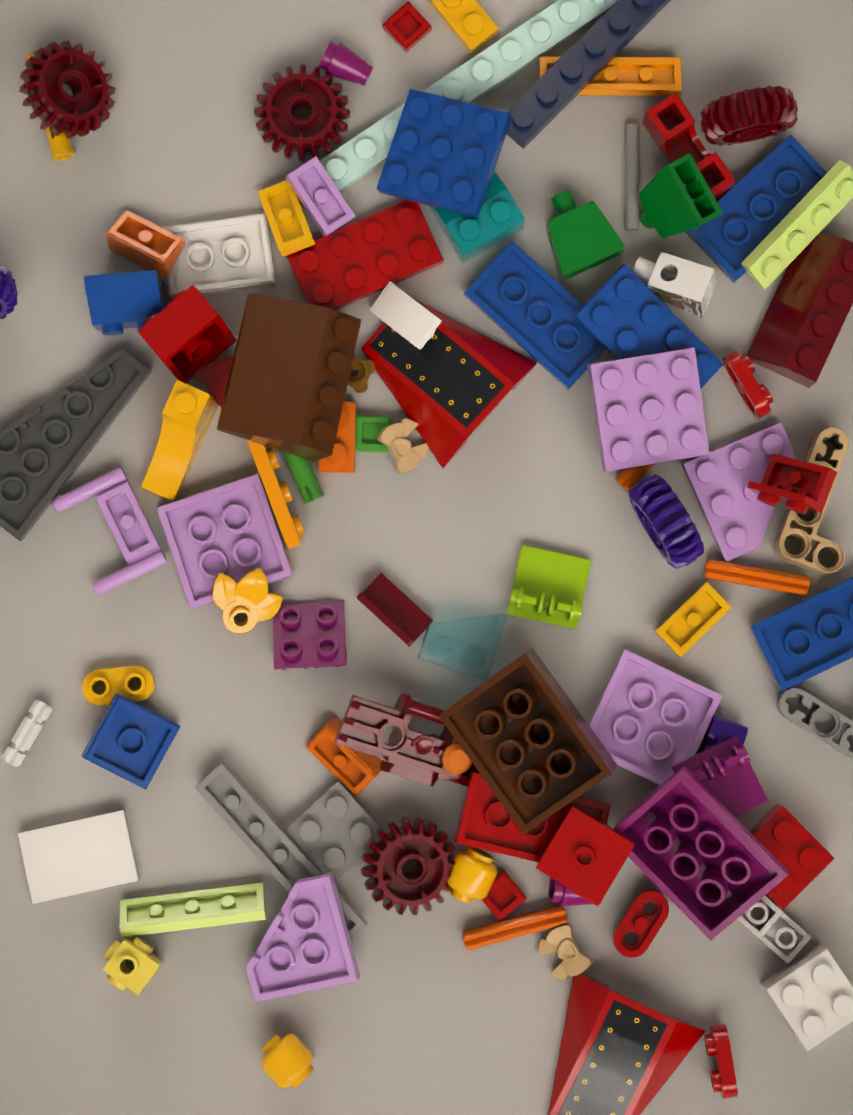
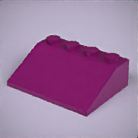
M685 766L643 797L613 827L616 831L636 842L628 857L710 941L789 875L787 869Z

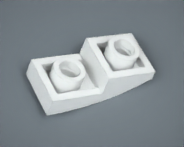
M389 281L369 309L420 350L434 335L436 328L442 321L391 281Z
M763 896L737 918L741 924L788 965L812 938L766 896Z

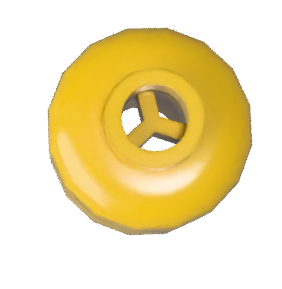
M468 846L467 850L457 851L453 857L455 865L449 868L451 877L446 881L447 885L452 888L450 894L466 903H470L472 898H486L498 873L497 867L493 863L494 857L481 849Z
M276 1034L261 1049L266 1055L262 1058L260 1067L279 1088L291 1086L295 1089L314 1070V1067L311 1065L314 1059L313 1053L295 1034H287L282 1039Z

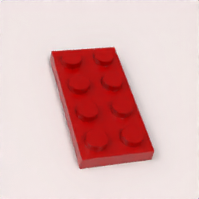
M409 200L400 202L332 232L326 237L323 236L314 240L315 245L286 256L307 303L334 310L341 309L383 290L389 281L397 284L444 263V259L419 204Z
M471 771L454 842L539 862L573 805H576L605 824L608 821L611 805L577 797L533 829L523 834L481 774Z

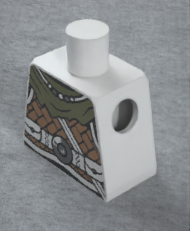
M663 252L659 255L656 263L639 257L633 268V273L641 281L647 282L648 288L662 302L698 317H704L716 288L715 269ZM668 278H675L672 281H665Z

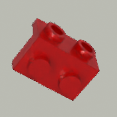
M772 454L761 484L749 481L747 488L757 493V500L764 504L777 507L778 503L782 502L786 503L785 508L800 514H806L807 509L822 513L837 472L830 467Z

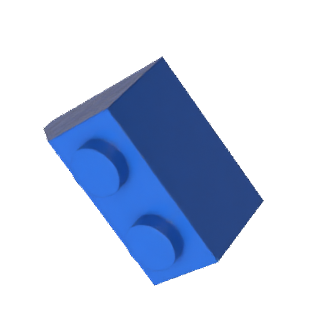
M157 270L84 276L92 325L97 331H102L103 335H121L124 333V329L138 328L139 330L151 315L160 313L166 307L165 283Z

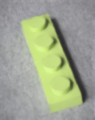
M839 160L741 263L758 286L765 290L853 198V170L849 164Z
M263 882L120 900L119 929L122 937L266 920Z

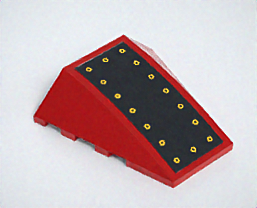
M417 301L442 320L436 328L434 335L421 350L385 322L361 347V350L368 360L373 361L376 372L393 394L404 413L410 420L418 423L416 430L444 469L467 443V439L508 393L522 382L537 363Z
M583 973L573 976L548 1115H640L706 1031L674 1015L670 1017L609 989L607 984Z

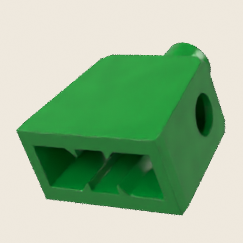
M690 153L664 166L639 192V200L644 207L639 215L640 221L646 228L652 229L655 227L662 238L698 228L723 214Z
M570 190L563 191L551 198L558 216L547 221L546 231L561 282L623 254L625 249L623 242L594 201L577 207Z

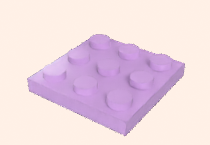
M695 347L587 364L603 471L608 472L710 454Z
M259 473L157 507L191 610L214 603L212 595L213 584L219 573L230 576L237 583L247 573L259 567L263 570L268 584L293 576Z
M624 649L588 725L618 766L660 785L674 775L672 766L696 754L723 695Z

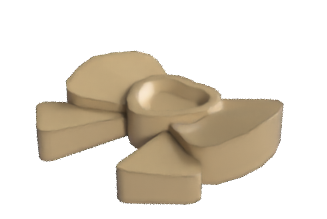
M407 418L401 419L400 423L384 427L377 437L381 443L388 446V450L394 458L395 471L399 474L416 469L421 459L427 458L429 449L427 443L411 447V442L405 439L418 426L417 422Z
M565 924L553 929L546 939L543 938L539 942V956L558 951V957L563 960L551 973V976L565 981L569 976H577L583 973L592 964L591 957L581 952V949L573 939L572 925Z

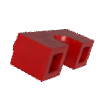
M674 93L646 111L642 123L669 164L690 153L716 200L733 187L736 182L718 154L716 152L713 154L709 153L703 146L695 131L694 125L696 121L677 93Z

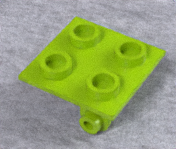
M522 545L507 615L577 630L578 621L582 613V602L591 560Z

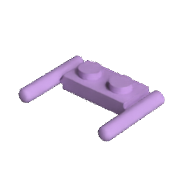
M121 467L52 501L54 510L61 512L95 495L120 550L129 565L94 582L92 588L97 595H102L167 563L166 557Z

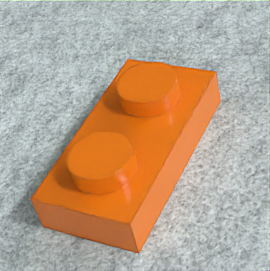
M343 402L333 453L331 456L319 460V473H355L356 402Z

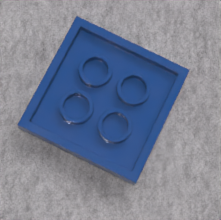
M410 89L376 189L382 194L479 218L512 119L511 115L508 112Z

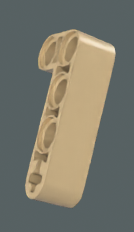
M828 428L816 435L810 444L804 460L805 462L830 467L837 472L822 513L813 511L811 520L807 522L801 520L797 512L786 508L773 546L775 554L782 561L820 575L838 571L845 562V553L839 544L816 535L849 446L848 437L838 428ZM829 438L833 439L832 445L837 449L827 455L825 462L815 461V459L823 458L826 453L827 446L822 442ZM787 536H794L799 540L801 547L797 555H791L785 550L784 541ZM822 548L828 549L833 554L834 562L829 568L823 567L818 561V553Z

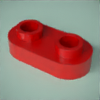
M733 351L722 358L724 367L752 415L759 419L770 413L771 408L769 404L773 403V398L764 384L758 385L752 374L755 372L754 365L747 354L740 355L737 351Z
M652 889L639 892L614 929L612 936L613 944L621 955L635 958L645 953L667 919L669 904L660 892ZM648 901H653L656 904V910L652 914H646L643 910L644 904ZM630 931L635 932L637 935L635 943L626 944L624 942L625 934Z
M726 1025L710 1026V1034L704 1035V1041L708 1057L714 1056L716 1070L710 1071L713 1092H720L722 1099L737 1097V1083Z

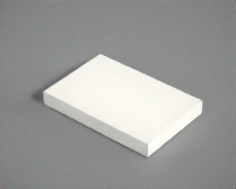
M266 213L162 227L185 239L186 242L172 272L167 277L171 299L177 293L187 290L192 285L195 286L201 295L276 285Z
M125 809L18 833L32 904L140 880Z

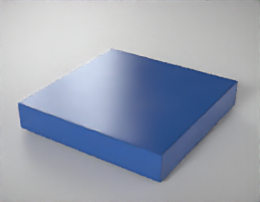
M116 692L81 756L146 790L176 736L180 725Z

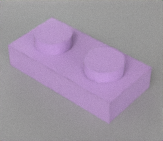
M317 156L285 177L324 237L356 217Z

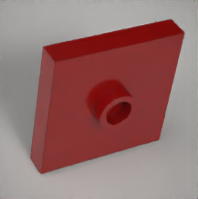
M573 805L537 864L536 869L598 907L636 845V842L576 805Z

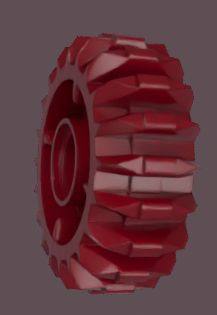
M69 40L63 41L59 45L56 42H51L46 46V49L40 47L34 52V57H30L26 61L25 66L27 69L21 72L20 76L26 83L20 86L19 92L28 95L23 100L22 106H31L34 111L31 112L29 119L39 117L42 120L40 129L52 126L53 136H59L64 132L66 139L73 138L76 134L79 137H84L90 131L99 129L102 124L101 122L109 118L110 113L108 110L115 103L109 96L115 93L116 88L107 84L112 79L113 74L103 73L102 68L105 66V61L96 63L93 60L95 50L85 54L83 53L82 43L76 44L72 48ZM63 84L70 87L73 96L68 95L64 91Z
M301 64L299 74H294L292 67L288 66L286 67L287 77L282 78L278 72L273 74L276 85L270 82L263 84L264 90L269 95H257V102L263 106L255 108L254 114L256 117L263 118L256 122L257 130L265 131L262 135L264 143L274 140L271 147L273 152L277 153L285 147L284 156L286 159H290L293 152L297 151L299 161L303 162L306 158L305 152L311 151L312 158L315 156L319 158L317 149L321 147L327 154L332 152L329 140L335 144L341 143V136L336 131L347 132L348 124L342 120L350 118V110L342 108L349 103L348 97L346 95H339L343 90L341 83L331 85L333 80L332 74L327 73L320 79L319 67H314L310 75L307 74L306 65ZM301 106L312 110L311 115L304 120L296 119L293 116V112Z
M781 86L757 87L750 90L745 89L737 93L732 92L730 95L721 96L718 100H712L702 108L700 112L702 120L700 122L702 132H704L708 143L719 146L728 144L730 146L753 142L786 132L798 120V108L793 92L790 89Z
M403 817L401 827L398 828L393 821H389V833L385 834L383 830L377 829L376 834L380 838L378 843L368 840L367 846L373 853L362 854V860L371 864L361 868V874L365 877H370L364 882L367 890H374L371 897L375 902L383 900L382 906L386 910H390L395 905L396 912L399 915H403L407 906H409L412 915H417L419 905L422 904L426 911H431L432 905L429 901L435 898L438 903H443L444 899L440 894L442 889L446 892H452V888L447 885L446 881L451 877L449 868L455 865L454 856L450 854L454 852L456 847L452 842H446L448 834L444 830L437 832V825L433 822H430L425 827L424 820L417 817L411 827L410 820L407 817ZM409 859L418 860L417 868L413 872H402V866L405 861Z

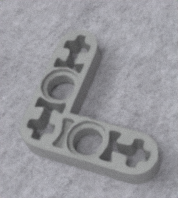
M788 688L781 692L777 699V709L784 718L841 754L853 758V750L852 752L849 750L850 743L846 740L849 735L853 736V713L847 718L799 688ZM796 695H799L801 697L799 704L807 709H811L812 703L817 706L809 714L806 724L802 722V719L807 716L806 714L798 710H793L791 713L787 711L789 708V704L785 702L787 697L794 698ZM821 713L830 714L834 720L833 729L826 734L820 733L815 727V719Z

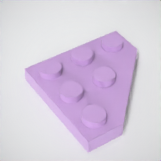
M782 422L714 450L710 454L682 464L724 562L759 548L775 507L758 501V494L748 489L747 486L749 481L761 484L772 454L794 459L796 454Z
M333 872L300 879L294 884L282 908L264 935L261 944L246 966L255 1002L355 982L361 977Z

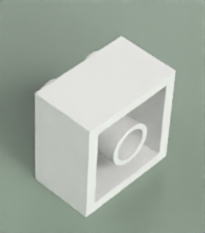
M820 944L760 984L799 1044L807 1052L853 1021V987L828 949Z

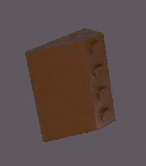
M249 293L217 430L314 462L331 456L361 319L327 307Z
M533 647L438 715L523 834L608 777L617 767L616 762Z

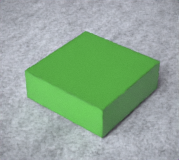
M356 415L355 452L390 453L388 446L381 443L377 437L384 427L391 424V416Z

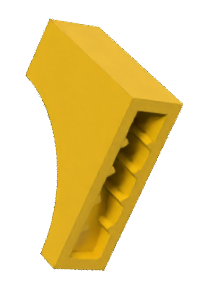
M176 380L162 411L163 422L159 440L141 488L172 502L176 501L218 408L217 403L210 394Z

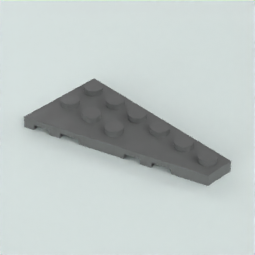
M120 349L86 372V375L70 386L64 387L55 393L54 397L42 405L36 406L0 431V527L19 541L25 538L150 375L151 371L123 349Z

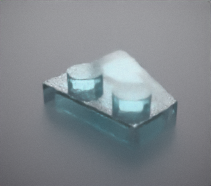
M501 613L429 623L417 658L485 681L488 678L508 615Z

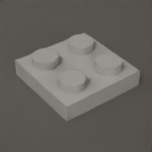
M338 781L285 830L324 874L333 872L334 880L336 881L362 858L363 853H367L370 850L367 846L368 840H373L377 843L380 841L376 831L377 829H383L341 782Z

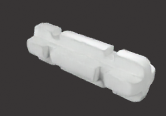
M35 700L28 710L30 715L24 717L11 740L13 742L12 746H8L2 755V759L14 767H19L26 757L25 751L30 750L43 727L42 721L47 720L52 712V707L42 700Z

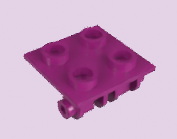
M344 600L281 604L279 611L273 616L274 669L346 666Z
M737 735L671 767L675 774L685 766L734 817L768 802L749 762L751 760L746 748L742 747Z

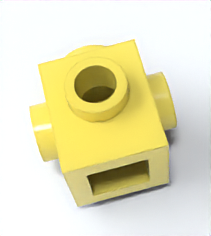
M136 936L135 939L127 937L122 943L115 940L103 957L108 961L103 971L109 974L107 980L112 985L122 991L128 988L136 995H139L164 961L152 953L154 947L139 936ZM127 959L134 963V968L127 964Z

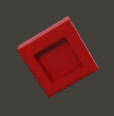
M409 1L382 24V28L406 53L432 30L429 22Z
M503 870L496 876L486 898L481 900L500 922L523 903L527 897Z

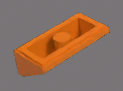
M127 209L106 233L110 250L148 270H157L158 274L163 278H167L172 272L186 243L185 239Z
M334 716L305 747L356 797L382 771L380 769L382 760L378 757L335 744L334 742L342 720Z

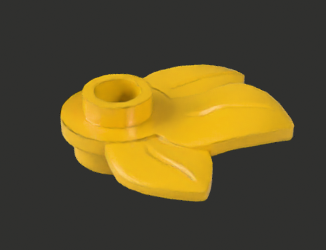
M260 567L247 573L238 583L230 576L219 573L213 584V601L223 611L222 619L225 627L233 633L242 634L249 632L255 627L257 622L272 618L281 607L283 597L276 593H268V581ZM238 613H245L247 615L246 619L241 622L234 620V617Z

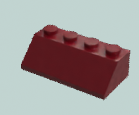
M819 233L787 266L747 352V356L752 362L807 388H810L817 382L853 304V242L844 238Z

